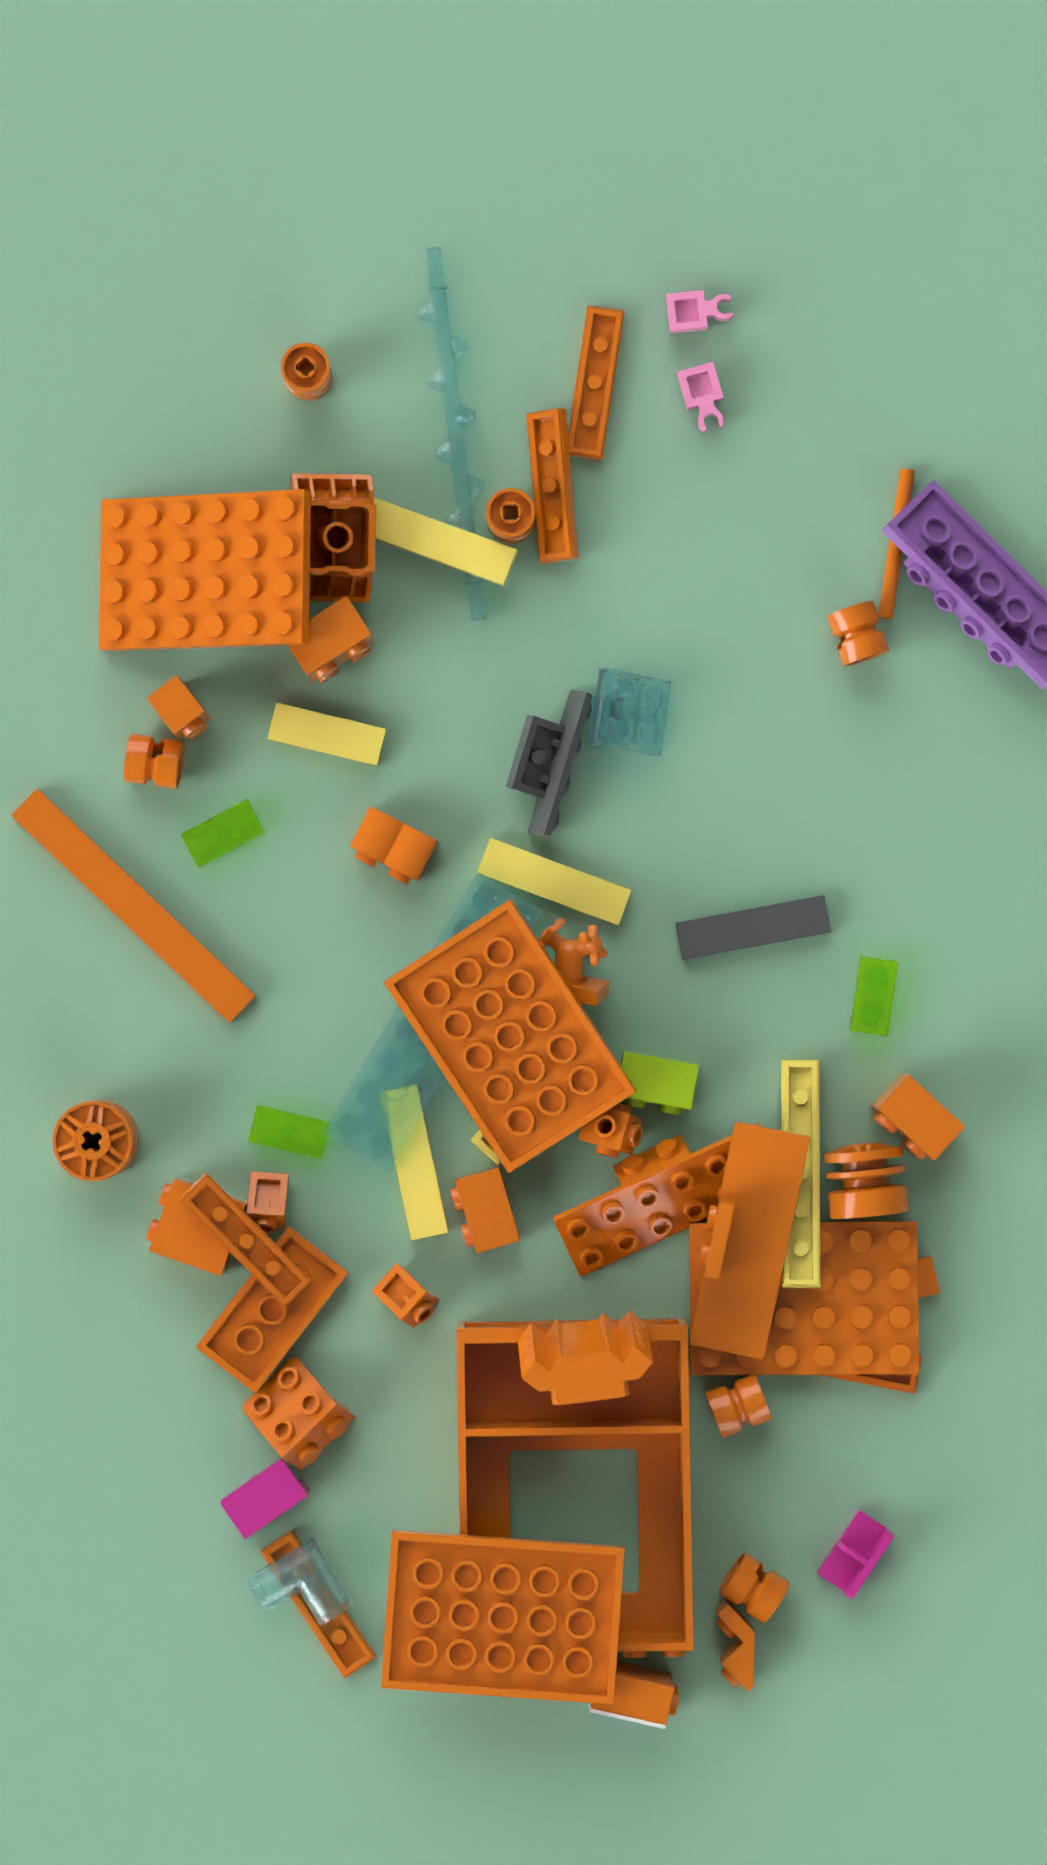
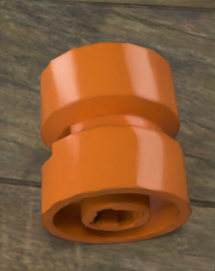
M304 342L289 348L282 357V377L286 387L293 396L300 400L312 401L319 399L327 393L331 387L333 375L329 359L323 349L315 344Z
M506 488L499 490L491 497L487 504L486 521L492 536L506 544L520 543L529 537L534 529L535 508L528 494L520 489Z
M873 601L862 602L827 615L832 635L841 640L837 650L843 667L878 657L890 651L884 632L877 630L875 627L879 622V617Z
M131 733L125 754L124 781L146 785L149 780H153L157 787L178 789L184 763L185 742L163 738L159 743H155L152 736Z
M755 1374L735 1380L734 1389L732 1390L726 1386H720L705 1392L722 1439L741 1431L744 1422L755 1427L772 1420Z
M744 1552L727 1573L718 1594L734 1605L745 1604V1612L763 1624L772 1616L783 1600L790 1582L773 1570L765 1573L763 1571V1564Z

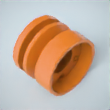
M107 1100L81 1102L67 1109L57 1121L52 1135L53 1152L60 1166L71 1176L85 1181L104 1180L124 1171L135 1159L139 1147V1130L132 1115L119 1104ZM88 1132L92 1135L101 1134L102 1139L98 1142L101 1147L100 1149L96 1147L89 1149L86 1146V1143L89 1141Z
M870 1142L844 1145L832 1152L823 1153L824 1163H841L842 1166L840 1170L825 1172L827 1179L842 1180L844 1188L827 1193L830 1218H861L909 1211L907 1186L889 1183V1176L905 1171V1165H887V1158L904 1156L903 1146Z

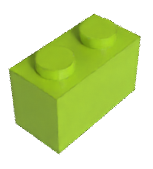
M623 1051L621 1066L637 1089L634 1094L622 1101L623 1105L644 1109L645 1101L660 1104V1112L682 1115L683 1108L691 1110L699 1065Z

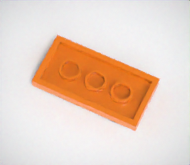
M288 1226L276 1244L312 1282L285 1308L251 1274L196 1345L197 1349L254 1393L259 1390L349 1273V1271L291 1226Z

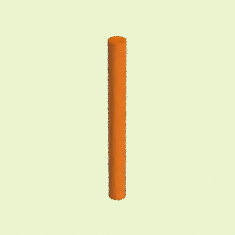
M900 469L893 518L911 501L914 470ZM890 539L878 612L879 618L887 620L893 619L903 554Z

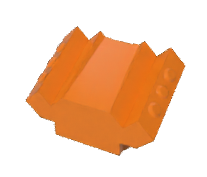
M291 473L289 490L306 489L311 491L309 601L337 602L347 595L351 602L369 603L372 590V572H375L376 505H374L372 475Z
M628 1310L618 1324L604 1313L598 1319L562 1323L556 1319L546 1334L530 1323L518 1339L522 1380L538 1392L550 1391L552 1405L557 1406L626 1397L630 1395L628 1381L640 1379L653 1363L647 1325L630 1310Z

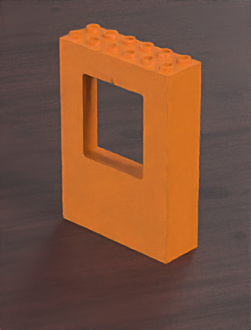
M614 1319L613 1321L618 1324L621 1319ZM641 1319L647 1325L653 1363L640 1379L628 1381L630 1395L621 1398L559 1406L552 1405L550 1391L538 1392L522 1380L518 1339L530 1323L546 1334L555 1320L458 1322L456 1329L460 1534L510 1538L509 1454L512 1451L634 1449L637 1451L640 1588L637 1592H622L618 1652H623L624 1657L641 1658L647 1656L646 1651H662V1656L682 1657L685 1656V1651H694L688 1324L685 1319ZM559 1320V1321L562 1322V1323H572V1322H580V1321H588V1320Z

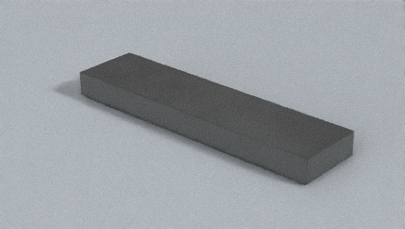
M824 895L675 923L682 960L831 932Z

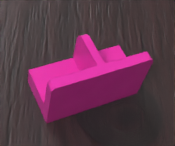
M279 1459L259 1474L250 1477L249 1481L224 1497L220 1504L243 1538L246 1539L306 1498L310 1490L302 1478L298 1481L285 1460Z
M858 1508L816 1572L841 1589L847 1597L853 1599L893 1540L894 1535L890 1529Z

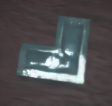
M314 1538L247 1578L255 1598L265 1611L300 1592L319 1625L339 1616L352 1605Z

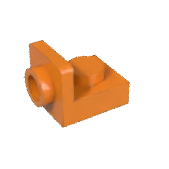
M251 1171L246 1214L265 1233L286 1230L289 1174Z
M398 1263L393 1266L372 1290L401 1321L413 1328L430 1318L434 1311V1306L439 1301L434 1294L427 1291Z

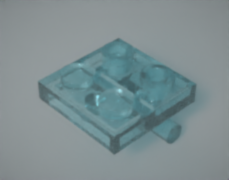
M600 668L596 694L592 696L591 700L592 711L589 720L592 721L588 746L598 748L605 746L651 756H661L671 681L609 668Z

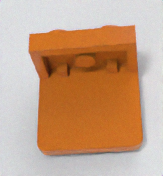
M296 1357L288 1359L243 1405V1412L281 1458L301 1471L306 1466L314 1463L319 1458L321 1451L333 1439L340 1437L346 1431L348 1424L355 1418L346 1406L331 1397L302 1361Z

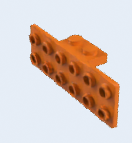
M740 1121L735 1122L718 1205H710L706 1228L712 1229L710 1244L702 1243L698 1265L705 1266L690 1335L689 1342L691 1345L757 1359L764 1358L810 1142L809 1136Z
M681 1134L671 1139L662 1140L656 1146L639 1154L630 1155L612 1166L621 1186L554 1216V1223L579 1276L587 1275L689 1228V1223H700L706 1220L710 1205H718L732 1135L693 1153H690Z

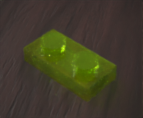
M246 799L180 835L197 867L201 868L266 832L249 800Z
M859 956L849 1031L888 1036L898 961Z
M257 1105L248 1142L322 1159L331 1122Z

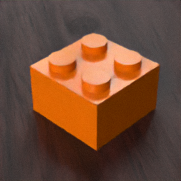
M346 595L309 619V645L287 646L311 683L317 679L320 683H324L340 672L337 667L348 659L355 663L372 651L370 645L375 642L371 632Z
M900 1074L870 1106L876 1112L872 1118L888 1133L894 1134L897 1131L904 1138L900 1144L913 1157L920 1160L925 1157L935 1161L965 1128L957 1118L909 1074Z

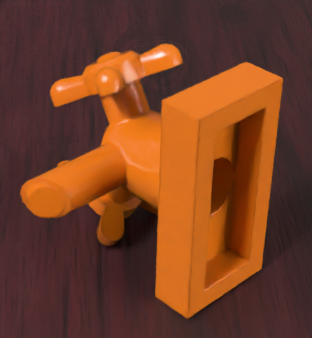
M559 918L554 925L543 930L539 941L543 947L549 945L556 951L554 964L578 1001L583 1004L597 1006L608 996L610 981L583 976L584 957L590 955L591 965L596 966L599 964V957L601 959L607 957L608 951L603 948L602 940L597 935L598 928L594 924L588 926V933H579V937L575 940H565L557 932L566 921Z

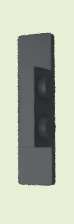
M571 690L560 724L534 715H527L506 787L537 797L528 828V834L549 839L551 833L558 825L560 803L570 785L569 773L573 760L580 752V737L584 724L591 715V700L593 696L591 693Z

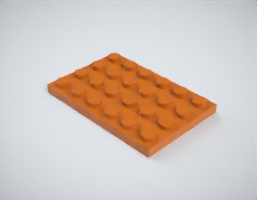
M295 489L101 500L99 650L132 651L309 645L311 491Z
M512 898L383 982L508 1173L637 1091Z
M917 1221L820 1222V1288H782L781 1276L764 1358L757 1359L690 1344L691 1375L920 1374ZM689 1223L690 1335L705 1266L698 1265L703 1242L710 1244L712 1229L706 1228V1223Z
M392 1530L381 1688L614 1705L625 1547Z

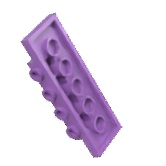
M932 480L882 529V532L908 557L903 564L908 568L907 575L909 579L916 585H925L934 594L933 599L939 609L944 612L952 611L962 621L960 624L962 631L972 639L979 638L988 647V656L994 663L1001 666L1006 665L1009 669L1017 664L1044 690L1047 687V592Z

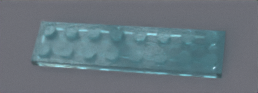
M477 873L432 950L511 898L531 929H533L543 911L482 874ZM399 1006L323 1131V1134L387 1172L444 1078V1074Z

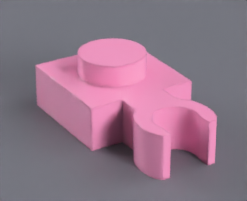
M704 290L666 294L670 334L707 330V319L709 318L720 322L731 320L733 312L723 314L717 309L719 303L730 302L731 296L721 294L713 300L705 301Z
M709 362L677 372L676 376L687 411L695 408L699 410L698 427L700 431L706 433L707 429L704 419L708 416L715 417L719 428H722L724 419L721 412L715 408L714 403L722 401L724 396L714 363Z

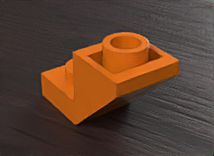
M725 1599L715 1608L717 1615L720 1617L716 1623L730 1639H733L736 1635L739 1639L719 1657L721 1664L724 1666L720 1672L733 1687L737 1688L741 1684L749 1691L754 1685L755 1631L745 1617Z

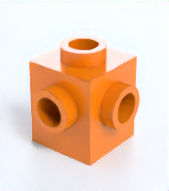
M618 1103L582 1126L578 1139L597 1146L595 1153L617 1159L619 1152L632 1155L634 1147L636 1148L642 1138V1119L630 1114L632 1107Z

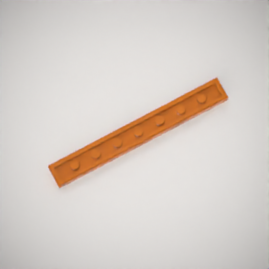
M36 789L11 815L229 1023L256 997L243 982L39 789Z

